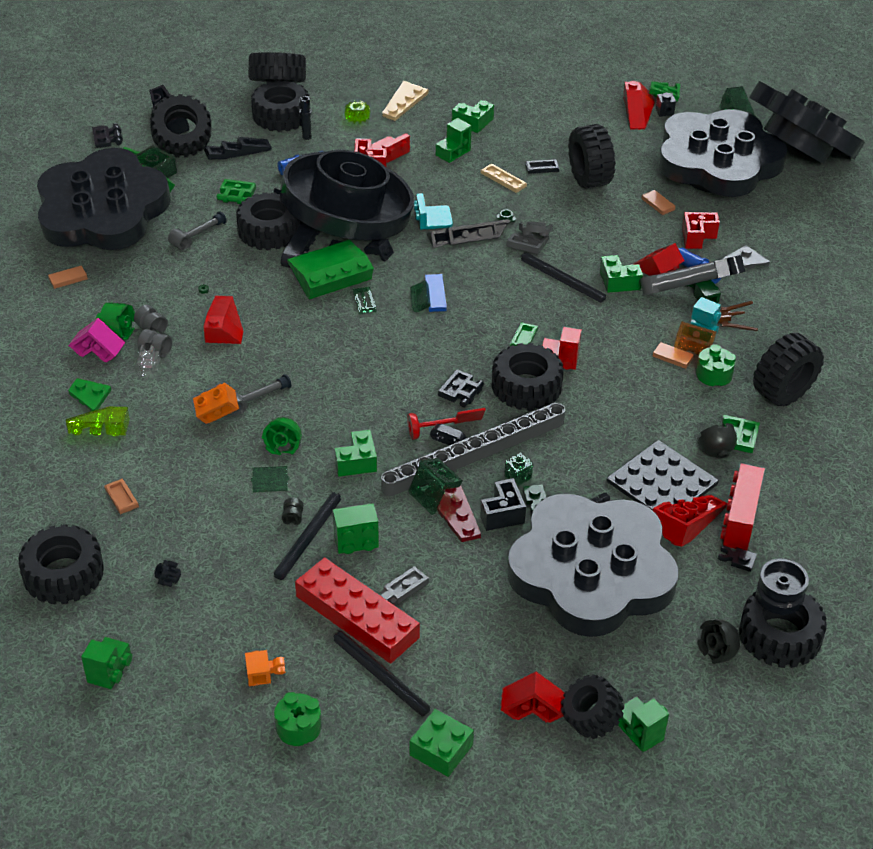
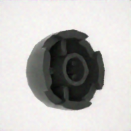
M726 423V427L721 428L718 425L711 426L700 432L701 437H696L701 450L706 455L718 457V459L728 457L737 444L736 431L730 423Z
M713 619L705 621L700 626V629H702L701 638H698L697 642L702 654L706 656L708 648L711 651L721 650L722 653L720 657L708 654L713 660L712 664L730 661L738 653L740 648L739 633L730 622Z

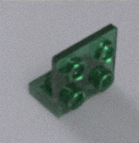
M439 458L425 459L420 461L408 493L431 515H434L445 490L460 487L463 480Z

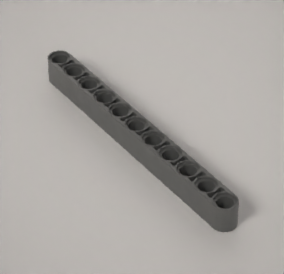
M559 403L550 404L388 470L381 476L382 493L387 496L399 494L558 428L564 424L565 407Z

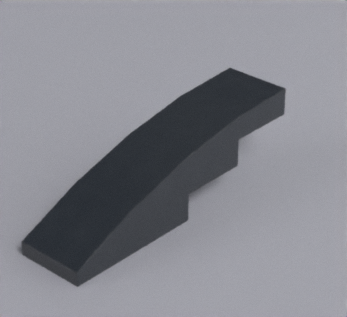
M238 137L237 142L222 141L221 146L205 145L204 152L208 159H230L270 151L272 147L268 139Z

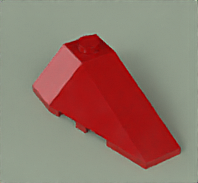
M215 296L205 319V343L241 344L244 331L233 296Z
M712 495L694 497L692 502H686L683 499L678 500L677 504L663 502L654 507L652 511L660 519L663 537L671 541L673 545L682 547L702 532L727 507L728 503Z

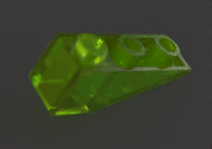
M108 406L66 419L68 433L80 435L84 428L90 427L89 432L94 436H98L101 434L103 424H105L107 435H126L130 420L128 407Z

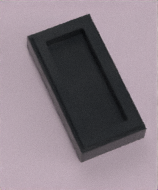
M557 159L525 162L528 174L559 172L560 170Z

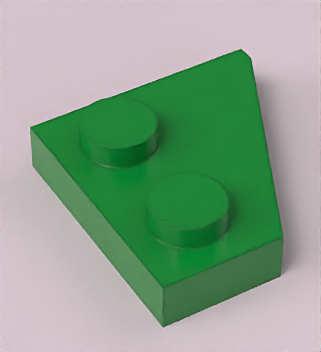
M652 81L649 93L657 97V94L672 93L676 102H678L680 84L676 83L675 86H668L669 83Z
M77 378L68 391L83 406L86 405L92 413H96L110 393L111 386Z
M723 415L722 423L724 427H726V423H730L736 431L737 444L734 450L753 454L760 422Z

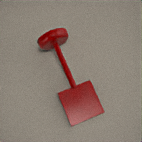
M486 409L457 412L454 418L419 423L415 413H408V430L411 439L416 440L420 436L421 427L482 420Z

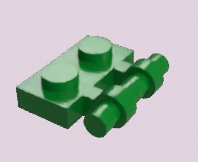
M224 179L220 187V193L222 194H217V200H222L225 203L236 202L241 204L246 198L253 196L256 190V183Z

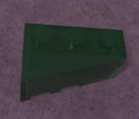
M743 86L726 88L719 106L721 110H740L755 116Z

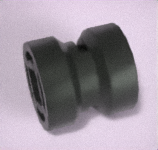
M288 498L284 501V511L281 517L284 524L290 525V523H294V525H299L301 523L304 503L300 499Z

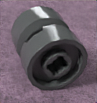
M150 305L141 306L134 315V322L142 329L158 330L160 333H163L167 328V319Z
M144 329L138 339L139 351L148 354L152 353V355L164 358L172 347L171 336L150 329Z

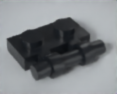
M114 123L110 129H108V125L92 127L95 148L110 147L113 142H116L117 145L122 144L123 137L118 123Z
M457 369L438 390V396L454 403L459 398L461 399L460 406L465 408L474 401V396L482 391L484 382L478 380L476 383L473 381V375Z

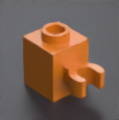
M267 650L245 653L249 686L270 684L271 673L278 675L286 673L284 657H277L269 661Z

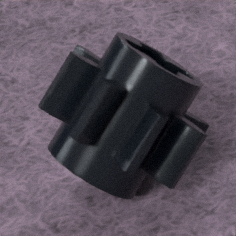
M164 560L163 563H159L156 566L154 576L159 579L158 584L172 587V583L176 584L179 581L181 570L176 568L178 563Z

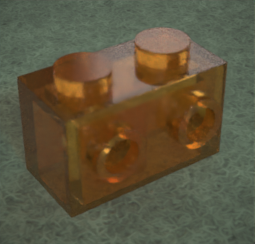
M681 321L674 347L683 351L695 352L699 355L702 350L713 345L716 331Z

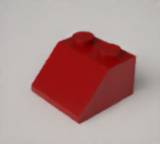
M676 243L653 251L634 263V265L639 264L643 273L653 276L680 268L679 264L684 262V259Z

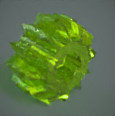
M361 101L349 102L345 107V117L348 119V122L353 121L354 124L356 122L361 124V121L366 122L370 117L369 105Z

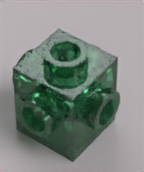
M522 453L512 456L505 461L504 476L507 479L514 478L518 487L532 479L533 463Z

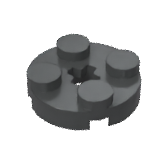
M520 222L519 230L522 231L523 235H532V232H536L540 236H549V232L553 231V224L546 226L544 222H527V225H523V222Z

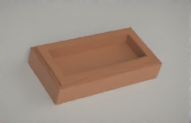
M656 190L642 195V200L662 215L675 210L676 206Z
M82 265L48 275L54 289L88 279Z
M660 342L653 352V357L686 369L692 361L694 354Z
M123 479L104 486L120 514L139 507L138 502Z

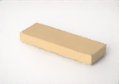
M493 164L481 170V174L515 193L527 187L526 182Z

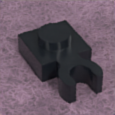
M727 546L721 547V552L727 555L719 553L718 560L723 562L731 561V566L749 572L752 571L757 556L756 553L737 548L735 552Z

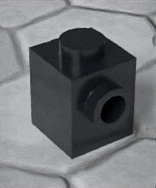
M657 94L656 110L659 117L673 116L676 105L673 94Z

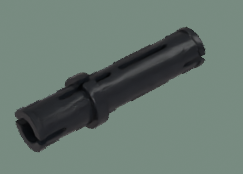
M302 96L300 97L301 109L299 110L302 138L309 140V138H312L310 97Z

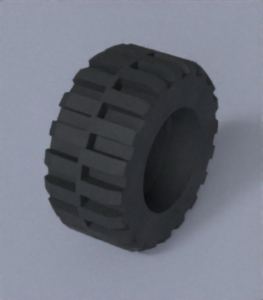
M251 53L249 55L248 77L252 81L276 82L277 80L296 83L304 82L306 79V58L304 55L291 53Z
M286 80L262 84L260 88L257 87L251 96L253 120L258 126H261L263 129L267 128L269 131L277 130V132H282V130H286L287 132L291 131V129H298L301 126V115L299 114L301 109L300 97H310L308 91L302 85Z
M178 94V96L170 95L168 99L163 98L161 104L157 103L155 110H152L150 118L151 136L161 151L165 150L166 154H174V157L178 158L179 155H184L185 158L189 157V154L196 155L198 150L202 151L204 145L208 144L211 137L210 113L203 103L200 104L199 99H192V96L187 95L186 97L183 94ZM184 117L194 122L196 127L188 134L179 135L169 131L166 125L174 118Z
M600 124L576 127L570 133L568 143L569 162L575 180L585 189L609 184L614 178L616 161L613 143H611L608 131Z
M264 192L248 197L245 201H242L236 211L239 238L245 244L248 243L249 247H256L258 250H262V248L266 249V251L273 248L278 250L282 246L287 247L301 224V221L286 209L280 194H276V192Z
M790 333L784 335L781 339L779 338L762 355V359L756 365L757 368L753 373L755 390L777 406H788L791 402H796L799 397H802L812 387L811 385L817 380V376L822 370L821 366L824 364L822 349L800 333Z
M523 343L517 344V346L511 345L507 350H502L494 359L492 367L493 392L502 403L506 402V405L511 408L516 406L518 410L527 408V411H532L533 408L538 410L543 408L544 405L548 406L553 401L555 402L562 392L563 363L556 353H553L549 348L545 349L542 345L538 344L536 346L533 343H528V345H523ZM528 374V375H534V376H536V377H535V378H523V377H520V376H518V375Z
M62 524L60 527H55L54 525L50 526L47 530L42 529L37 532L36 536L32 535L28 539V543L25 542L21 548L22 551L19 553L18 564L24 587L32 597H37L41 602L48 600L49 604L55 605L56 602L68 604L69 600L76 602L80 600V596L84 595L86 597L89 595L91 588L95 590L99 585L98 581H101L103 577L104 565L97 539L89 531L83 528L80 530V527L75 525L68 527L67 524ZM69 558L77 560L66 568H46L50 563L59 559Z
M755 591L752 596L748 597L743 608L739 626L740 639L743 644H746L747 651L749 653L754 652V657L759 661L761 659L766 660L765 664L772 666V663L778 664L779 668H785L786 665H790L791 668L798 667L799 662L805 665L809 663L810 659L813 660L817 656L822 646L827 628V618L819 602H815L816 599L813 596L805 594L803 605L798 611L787 615L775 614L764 609L758 603ZM784 619L796 625L799 631L782 632L771 627L766 620Z

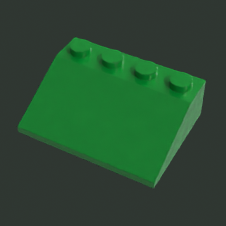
M350 240L287 259L289 266L309 300L371 280L374 270L367 255Z

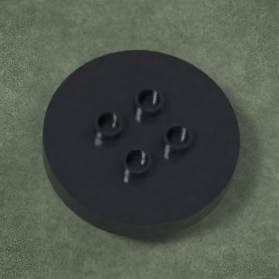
M350 150L313 152L294 158L284 169L280 187V197L284 206L301 222L321 232L353 240H379L400 233L408 225L414 204V195L411 188L398 174L385 167L378 160L363 153Z

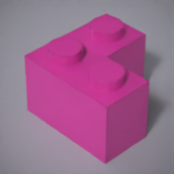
M97 318L80 330L68 346L81 357L92 351L103 362H108L118 354L125 342L104 322Z

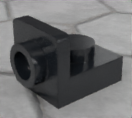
M388 239L372 240L364 248L366 254L379 255L384 262L394 254Z

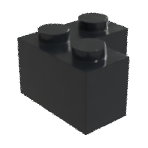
M514 478L495 482L494 497L481 500L480 517L485 530L489 531L525 523L526 505Z

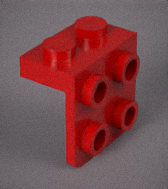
M405 133L395 139L388 136L371 144V148H387L388 163L410 152V135Z

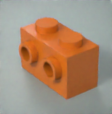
M226 383L219 384L215 388L193 398L196 417L205 424L211 423L239 409L236 392Z

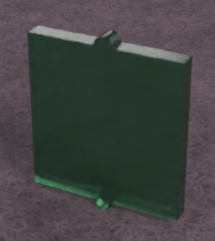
M287 466L253 468V478H251L253 492L288 491L289 476H287Z

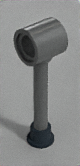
M219 211L213 216V219L188 232L175 228L169 233L168 241L183 251L190 247L192 243L191 237L214 225L225 224L227 221L226 216L223 212Z
M284 374L281 378L277 379V382L243 396L236 392L239 409L231 414L237 416L244 413L247 409V402L279 388L281 390L286 387L291 388L290 378L287 374Z

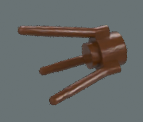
M753 301L721 307V318L717 324H721L722 327L758 331V328L728 323V321H731V316L745 313V311L731 312L730 310L751 305Z

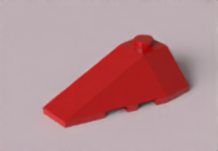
M625 82L623 98L630 129H646L655 105L654 97L640 82Z

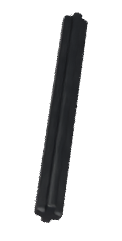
M527 252L521 255V261L600 303L606 300V294Z
M335 492L330 494L275 569L274 577L276 579L283 580L331 515L333 509L341 501L340 494Z
M339 631L334 635V642L420 716L423 717L430 712V706L343 631Z

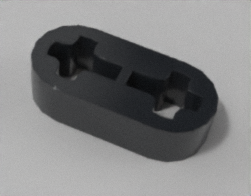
M436 424L430 431V436L433 440L447 445L467 439L466 435L460 430L443 424Z

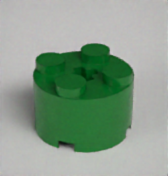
M106 302L102 307L101 313H98L96 319L99 318L122 340H128L135 329L132 328L135 311L131 305Z
M716 344L702 350L699 353L696 367L698 380L708 386L727 385L733 377L736 356Z
M288 692L276 705L274 711L276 732L284 743L291 746H302L314 741L321 732V711L317 699L306 694Z

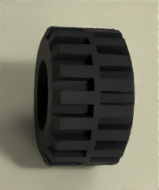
M594 674L591 677L586 675L583 679H577L574 685L571 684L569 686L570 689L565 691L563 695L565 699L561 701L563 706L561 713L564 715V719L585 738L597 739L598 735L604 737L607 732L611 733L615 725L618 726L620 723L618 720L624 714L622 712L624 709L623 698L604 677Z

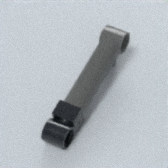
M742 255L640 278L645 296L745 272Z

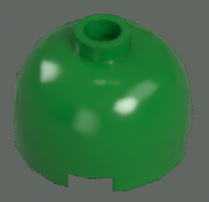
M278 417L270 421L265 427L262 439L266 445V450L276 455H281V451L278 450L279 446L283 447L290 443V448L282 452L292 455L300 446L302 433L298 424L292 419Z

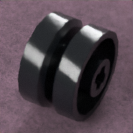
M772 559L766 562L761 568L756 589L758 603L764 609L775 614L787 615L798 611L803 605L808 587L809 576L807 571L800 564L789 559Z

